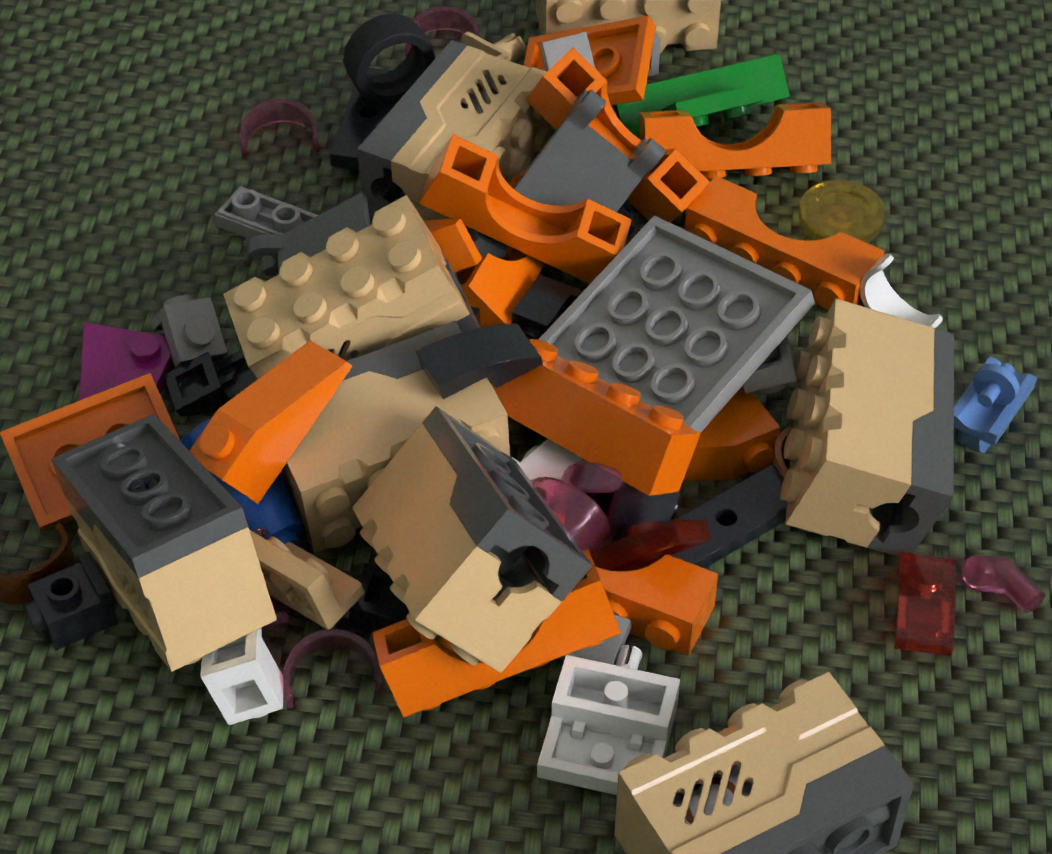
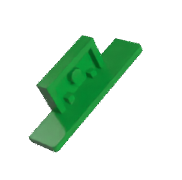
M775 54L646 84L644 100L617 104L614 107L616 115L623 125L632 134L640 133L639 112L686 110L692 116L698 128L709 125L708 117L723 114L725 121L744 117L751 114L750 107L786 99L790 95L781 57Z

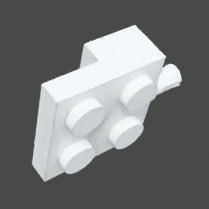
M629 645L621 646L615 665L566 655L552 700V716L537 763V777L617 795L618 772L623 770L631 760L648 753L652 755L657 754L665 758L678 706L680 679L638 670L643 654L636 646L632 647L628 664Z

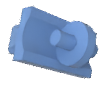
M990 356L985 364L979 368L973 381L954 406V428L959 430L957 441L980 453H985L990 445L995 446L1034 389L1037 377L1029 373H1017L1009 363H1001L998 359Z

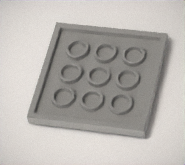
M654 215L538 340L558 348L557 356L568 362L579 361L595 367L599 370L598 378L607 383H620L638 390L641 393L640 400L650 406H664L681 413L684 416V424L702 432L812 308L815 301L810 289Z

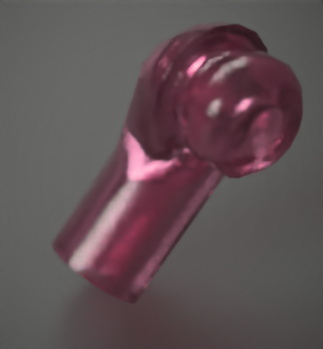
M974 555L966 559L963 564V580L968 587L978 592L1006 594L1024 613H1030L1035 610L1045 598V593L1008 558Z

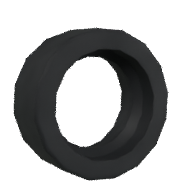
M396 13L379 15L363 23L351 35L345 46L343 57L346 72L358 92L369 102L382 105L397 103L435 60L432 44L421 28L410 17ZM395 44H411L407 57L397 68L385 74H367L372 60L382 50Z

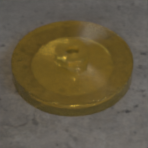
M831 180L819 183L808 189L800 201V224L816 240L844 232L868 243L877 237L883 228L885 206L881 198L868 187L856 182Z

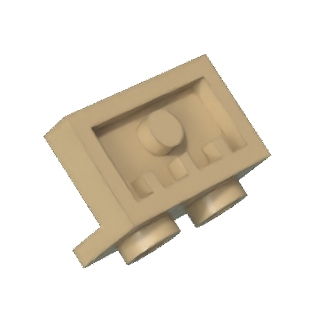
M249 530L269 595L327 630H330L364 595L365 590L361 582L291 542L284 544L272 536L266 540Z

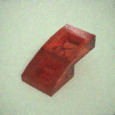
M900 552L897 565L894 649L952 656L956 608L955 559Z

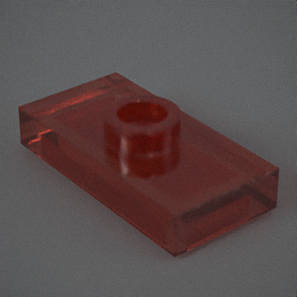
M671 520L661 525L659 521H649L629 527L627 529L629 537L592 550L590 554L595 567L609 571H630L658 561L666 554L671 556L707 543V540L711 539L706 520Z

